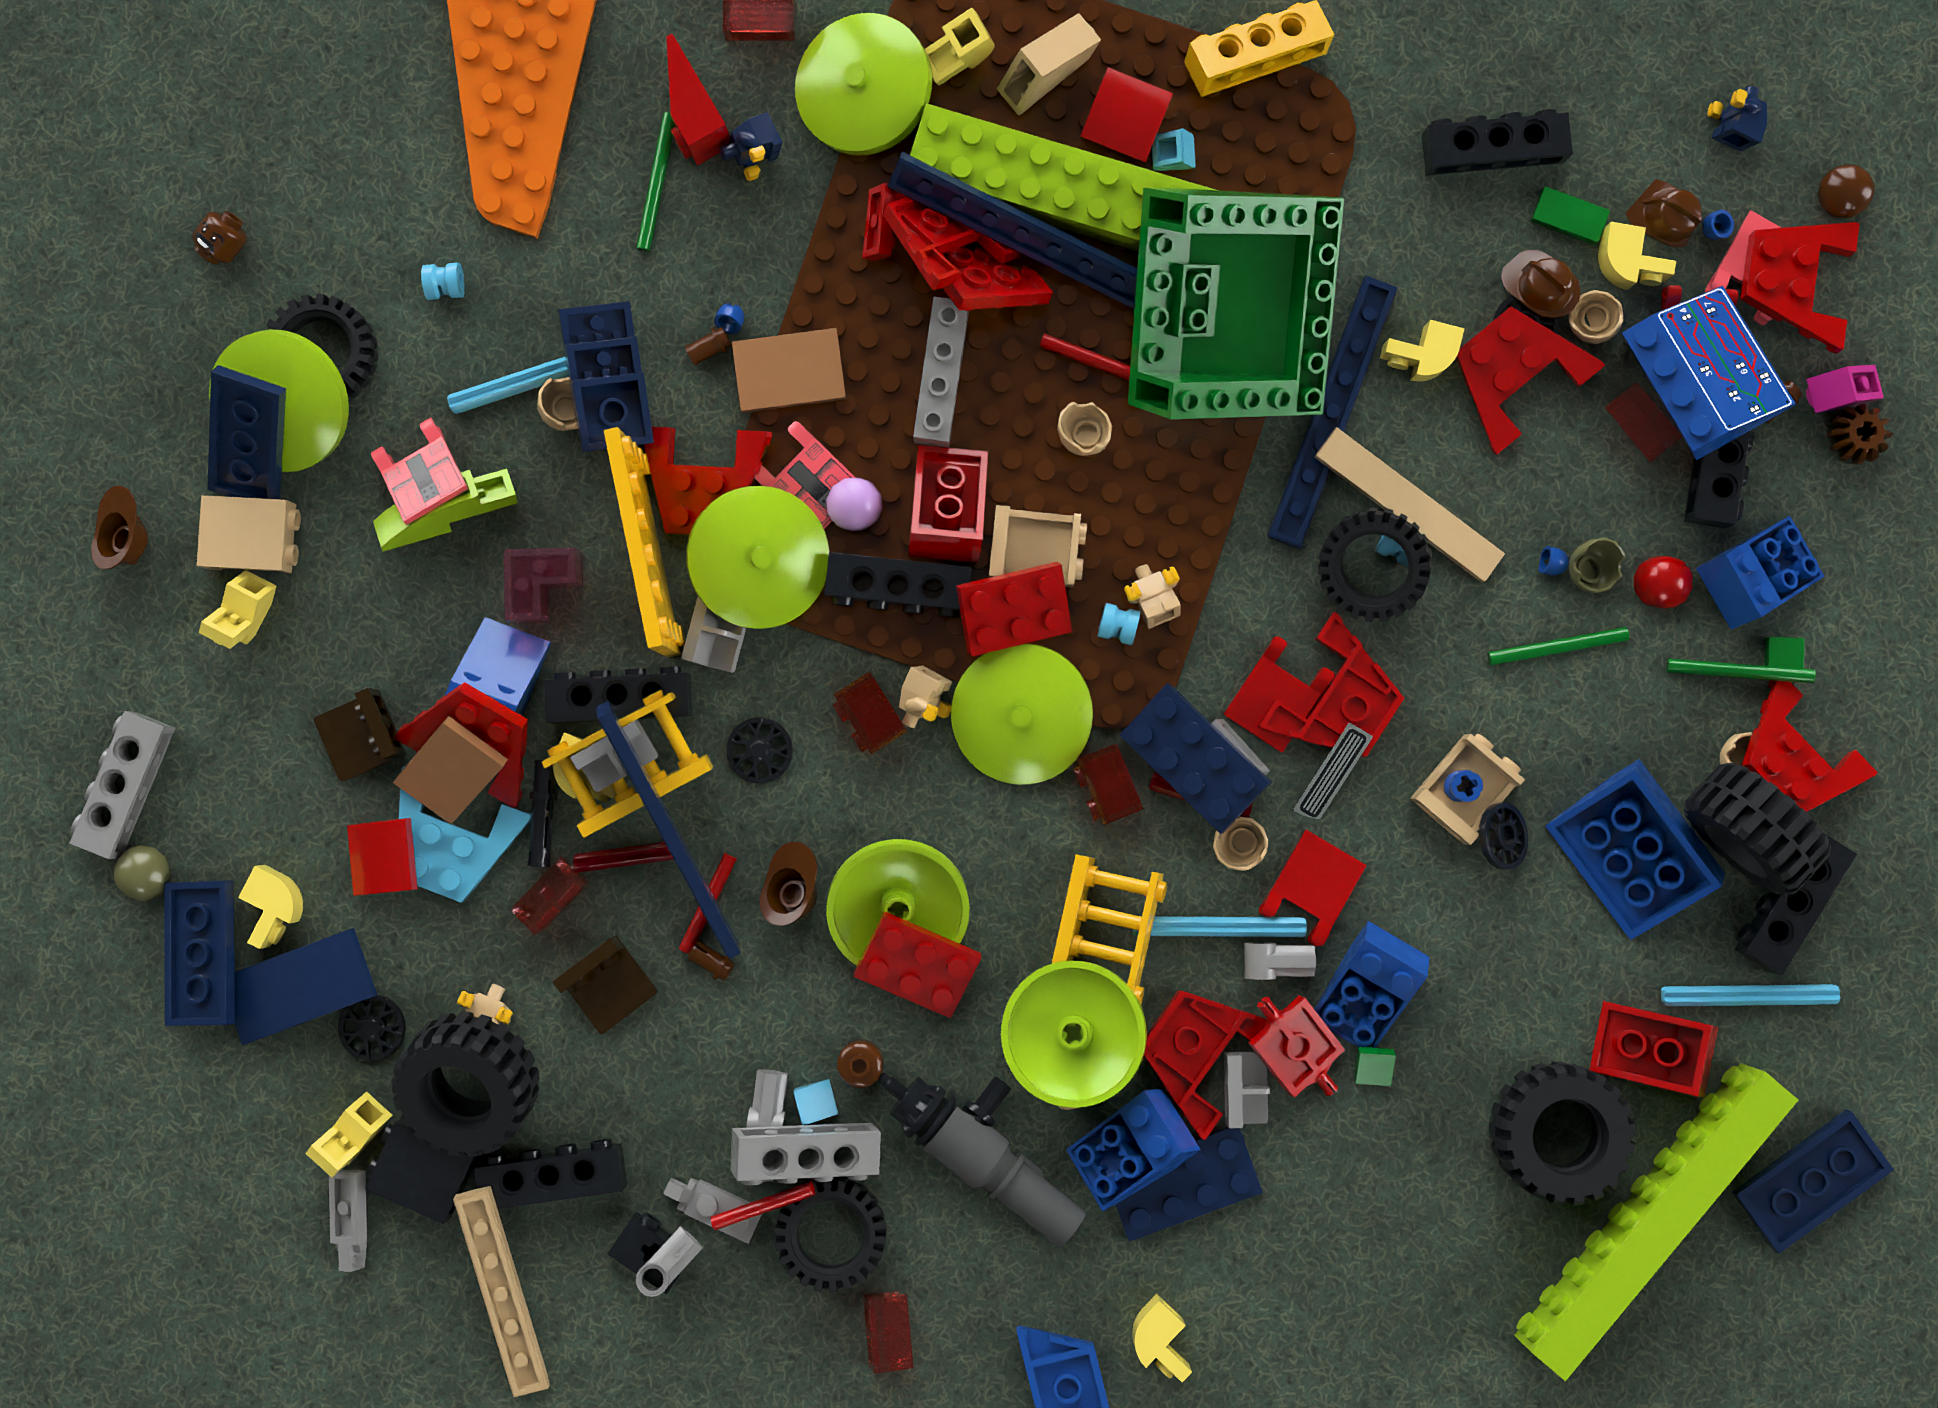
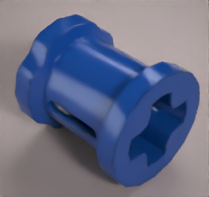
M1470 770L1453 771L1445 778L1443 785L1447 797L1456 802L1474 801L1483 790L1482 779L1478 774ZM1461 780L1469 782L1470 786L1465 788V792H1458L1457 785L1461 784Z

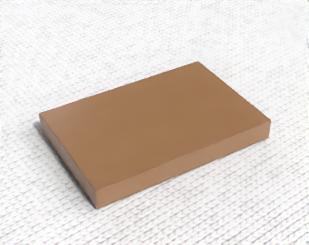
M837 328L732 342L742 413L846 399Z
M448 716L398 774L393 783L445 821L452 824L503 768L508 759Z

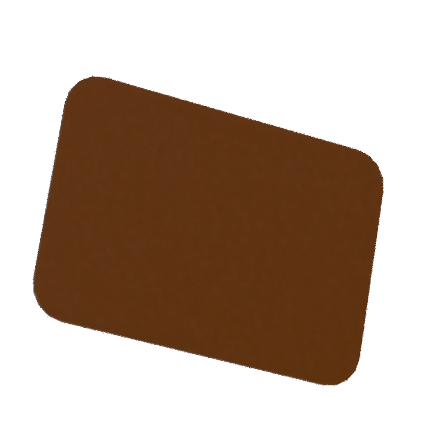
M893 0L887 16L896 19L909 28L921 42L924 49L946 35L942 28L944 25L970 8L977 12L995 44L991 54L972 70L967 67L941 85H937L932 77V91L928 103L930 105L1154 171L1152 148L1147 161L1143 162L1080 137L1101 82L1109 67L1173 93L1157 134L1183 128L1194 136L1195 168L1155 172L1219 191L1340 196L1353 156L1356 125L1349 101L1333 81L1308 67L1296 64L1201 97L1184 61L1190 42L1201 35H1205V33L1105 0ZM1079 13L1101 39L1100 43L1088 61L1018 116L997 90L998 85L1021 48ZM920 122L901 142L882 152L870 155H849L840 152L778 335L837 328L846 399L751 412L746 430L772 432L769 446L766 445L760 461L776 478L804 449L788 432L789 426L793 422L798 421L854 477L870 481L882 495L883 510L878 521L869 528L862 531H851L838 527L832 521L824 529L828 540L829 552L971 567L970 582L989 578L996 505L1010 506L1012 510L1061 515L1081 514L1080 523L1087 524L1085 545L1078 544L1077 558L1083 559L1082 579H1075L1073 588L1065 587L1072 632L1030 643L1042 645L1060 653L1081 673L1092 700V726L1111 729L1126 727L1166 683H1170L1175 688L1179 681L1266 416L1168 419L1128 405L1129 380L1039 347L1045 333L1130 366L1135 309L1022 254L1021 257L1004 264L1021 271L1023 266L1037 271L1053 291L1049 304L1003 307L1000 309H974L969 311L949 448L988 451L983 541L979 563L908 556L919 445L914 444L913 435L933 298H950L943 288L934 291L929 286L896 234L895 246L891 256L877 261L862 259L869 189L883 183H889L902 152L908 155L911 154ZM1057 228L1138 269L1139 252ZM976 241L963 246L974 252L977 246L985 249ZM1093 402L1096 407L1098 406L1108 414L1112 424L1111 439L1106 448L1101 452L1081 456L1069 452L1062 445L1057 427L1060 412L1069 403L1087 404ZM754 478L751 486L762 485ZM1147 564L1151 573L1154 574L1159 571L1162 573L1165 569L1169 571V567H1175L1180 580L1172 589L1181 605V616L1148 629L1140 613L1132 645L1121 643L1118 638L1114 637L1109 639L1097 637L1105 603L1117 605L1118 609L1123 611L1129 609L1140 611L1138 603H1129L1124 591L1125 586L1129 585L1131 587V583L1139 580L1135 572L1136 568ZM866 573L857 575L853 580L854 589L860 592L869 590L873 584L872 577ZM895 577L888 584V590L893 595H902L908 589V582L902 577ZM826 581L815 602L803 614L786 623L787 625L912 667L925 666L941 676L957 682L960 681L967 668L981 656L971 657L967 652L961 612H959V618L938 616V610L924 608V614L902 612L903 606L889 605L888 610L867 608L868 602L854 601L853 607L833 605L832 598H826L824 595ZM930 581L923 588L924 595L929 599L939 598L944 591L942 584L938 581Z

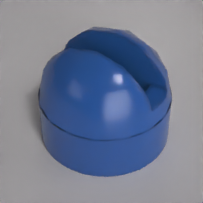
M1718 210L1708 214L1702 221V232L1706 238L1711 240H1720L1730 236L1734 229V221L1731 214L1725 210ZM1714 225H1721L1720 230H1716Z
M726 303L717 311L714 323L717 328L723 327L727 334H737L744 323L745 315L739 305L732 306L731 303Z
M1546 546L1542 550L1539 563L1540 573L1556 576L1567 569L1569 558L1564 551L1551 546ZM1549 558L1548 565H1546L1544 560Z

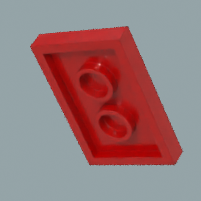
M1059 562L956 585L967 652L971 657L1072 632L1062 564Z
M884 911L854 970V977L951 1018L981 960V953Z

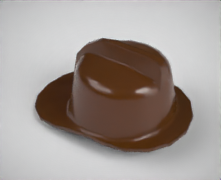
M1658 179L1653 181L1625 213L1632 225L1646 227L1645 234L1671 247L1687 246L1691 234L1703 219L1701 217L1700 202L1693 193L1684 189H1678Z
M1522 251L1502 269L1501 279L1504 288L1513 297L1541 317L1557 318L1565 316L1579 302L1581 289L1579 281L1571 272V269L1566 263L1542 251Z
M122 485L113 486L106 491L98 509L91 555L95 565L103 570L112 569L119 564L135 565L144 553L148 542L147 530L136 515L137 506L134 496L128 488Z
M793 841L786 843L775 852L771 860L759 903L760 911L764 918L773 925L786 926L792 924L799 918L807 915L816 904L818 895L815 882L818 867L815 855L805 844Z

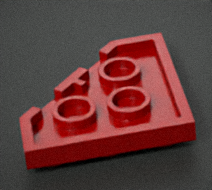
M962 246L942 254L960 271L955 283L943 287V290L959 311L1049 304L1053 291L1037 271L1023 266L1021 271L1011 266L1001 264L987 250L978 246L975 252Z

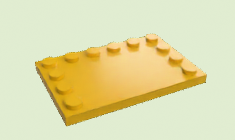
M619 427L605 429L604 435L647 646L649 649L668 658L682 655L681 646L685 645L686 640L682 625H678L675 622L645 477V475L651 474L647 454H643L642 449L637 447L636 442H632L631 437L626 436Z

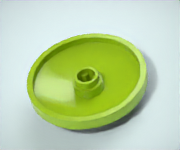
M876 13L850 15L835 21L822 30L804 52L795 80L796 103L800 116L807 128L826 146L849 155L875 154L901 142L920 122L925 105L929 103L932 91L931 64L921 42L901 22L889 16Z
M270 329L243 336L231 343L221 353L214 368L220 365L286 388L281 472H295L309 468L327 458L337 448L344 436L348 423V395L339 370L320 347L296 333ZM210 378V385H209V399H210L211 378Z
M748 486L734 489L721 495L701 512L688 538L686 565L696 594L704 605L718 617L741 627L754 629L772 628L794 620L815 602L826 581L829 546L821 522L815 513L799 498L774 487Z
M1026 643L981 655L962 675L952 700V729L958 746L965 757L982 773L1009 784L1039 783L1062 773L1079 757L1088 741L1092 728V700L1081 673L1063 655L1038 644Z
M892 839L868 845L851 855L842 864L830 884L826 916L829 931L836 946L849 961L857 966L884 911L960 944L968 926L970 907L963 877L956 866L944 854L921 842Z
M1061 961L1036 970L1015 989L1003 1014L1001 1042L1003 1053L1011 1072L1027 1091L1037 1098L1056 1106L1079 1108L1092 1106L1113 1097L1131 1081L1138 1071L1145 1053L1147 1029L1141 1004L1132 989L1118 975L1090 962Z

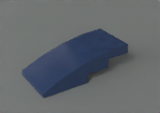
M630 301L558 309L582 452L607 449L604 430L619 427L637 445L654 443L644 372L641 370L637 336L635 337Z
M354 928L234 972L235 1026L242 1045L377 996L376 988Z

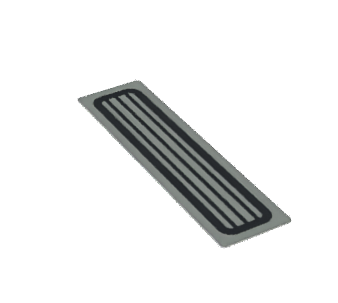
M1348 723L1296 804L1294 811L1302 816L1321 819L1373 736Z

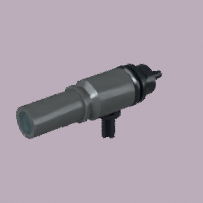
M886 1073L880 1075L878 1082L884 1086L885 1090L898 1099L891 1109L890 1115L901 1123L903 1132L908 1138H911L914 1134L917 1136L914 1141L916 1146L922 1145V1149L971 1189L983 1187L988 1191L986 1195L990 1200L998 1199L1056 1247H1062L1072 1237L1082 1223L1086 1211L1043 1177L1042 1170L1024 1157V1155L1021 1153L1015 1155L1011 1152L1009 1139L992 1127L996 1121L991 1116L1011 1091V1088L1004 1081L994 1076L975 1103L967 1100L962 1109L955 1106L956 1098L953 1093L945 1098L946 1090L942 1086L929 1085L919 1076L906 1088L894 1077H890Z

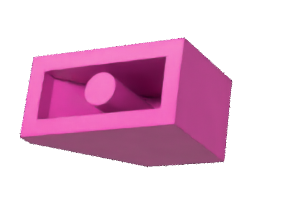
M1875 365L1846 366L1806 379L1808 384L1806 390L1807 400L1810 406L1814 408L1815 413L1830 412L1884 398Z

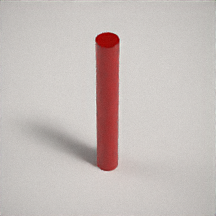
M1045 333L1042 337L1039 347L1126 380L1130 378V366Z
M725 852L709 884V888L716 901L737 860L736 857ZM699 906L678 948L687 954L696 945L707 922Z
M810 1181L711 1216V1225L714 1230H718L816 1195L814 1185Z

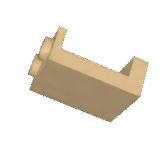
M201 495L197 566L210 570L240 569L278 571L292 574V566H296L299 557L298 547L294 544V531H298L301 524V514L296 509V504L280 499Z
M996 505L989 578L1059 562L1062 564L1065 587L1073 588L1075 579H1082L1083 559L1077 558L1078 544L1085 545L1087 524L1080 523L1081 514L1061 515L1012 510L1010 506Z
M1478 733L1475 736L1472 734L1463 735L1410 798L1463 845H1471L1479 836L1477 831L1486 809L1493 804L1502 803L1516 786H1521L1525 781L1518 774L1521 771L1519 766L1507 757L1500 759L1491 751L1494 748L1492 743ZM1459 770H1470L1478 774L1483 782V790L1480 792V796L1470 802L1452 801L1445 794L1443 786L1448 774ZM1461 780V784L1457 785L1458 792H1465V788L1470 786L1469 782Z

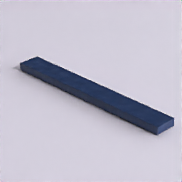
M902 152L887 187L1135 309L1137 268Z
M1366 275L1363 277L1327 373L1323 415L1311 416L1267 537L1298 549L1301 548L1330 471L1328 467L1314 458V456L1335 428H1339L1343 432L1345 431L1398 287Z
M609 701L597 706L596 713L600 725L724 953L729 958L740 954L738 941Z

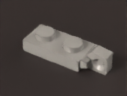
M341 1169L334 1177L329 1176L330 1243L336 1245L339 1271L352 1272L365 1268L367 1214L366 1171Z
M671 1178L663 1193L678 1201L677 1209L684 1212L685 1215L711 1227V1216L750 1203L701 1179L698 1181L693 1178L689 1180L688 1185ZM762 1214L718 1230L749 1244Z

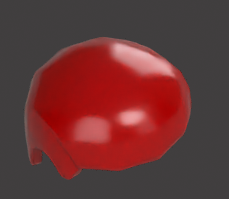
M1672 556L1649 558L1639 564L1633 576L1634 591L1644 604L1657 608H1675L1687 600L1693 589V574L1690 567L1684 561Z

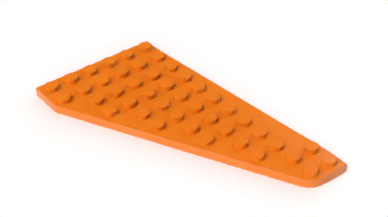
M447 0L473 198L478 211L493 225L535 239L539 237L550 205L557 175L556 170L597 0Z

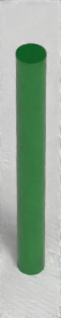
M664 112L636 246V249L650 252L673 139L671 129L675 128L671 113Z
M1622 627L1487 652L1489 665L1493 666L1629 641L1630 635L1628 628Z
M1669 658L1667 659L1666 672L1800 683H1814L1816 676L1815 669Z

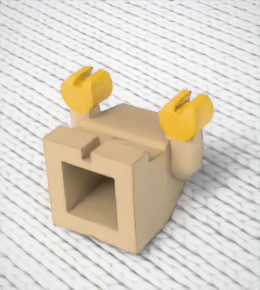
M1147 564L1139 566L1135 569L1139 580L1131 583V587L1129 585L1124 587L1129 603H1138L1140 613L1148 629L1181 616V605L1172 589L1180 580L1175 567H1169V571L1165 569L1162 573L1159 571L1152 574Z
M925 666L911 667L902 685L899 708L906 711L902 723L915 728L919 718H924L930 722L934 721L937 715L941 718H948L952 705L941 701L940 696L944 691H949L952 681Z
M492 984L487 996L481 993L468 994L465 991L461 992L457 1004L466 1009L465 1012L474 1013V1017H479L481 1014L493 1017L492 1022L496 1024L503 1022L508 1025L511 1022L513 1012L504 1003L500 1002L505 991L503 987Z

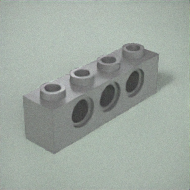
M933 298L913 435L914 444L947 448L950 445L969 311H959L952 300L948 298Z
M124 711L123 715L117 718L112 729V734L114 735L112 742L99 759L98 767L100 770L97 778L86 790L84 798L87 802L82 814L75 818L71 826V833L73 835L69 844L107 859H118L122 855L173 736L175 727L138 712ZM135 742L139 747V754L133 760L129 756V747ZM119 775H122L125 780V787L119 793L115 787V781ZM105 808H108L111 812V821L107 826L101 818Z
M873 1123L732 1128L730 1171L736 1180L741 1181L744 1185L762 1184L763 1180L774 1179L779 1183L791 1184L798 1182V1178H811L817 1182H829L833 1180V1177L846 1176L851 1180H865L868 1178V1175H879L881 1132ZM848 1147L847 1153L843 1158L834 1160V1154L839 1148ZM813 1149V1153L808 1160L798 1161V1157L803 1150ZM778 1150L775 1160L770 1163H763V1157L768 1151Z

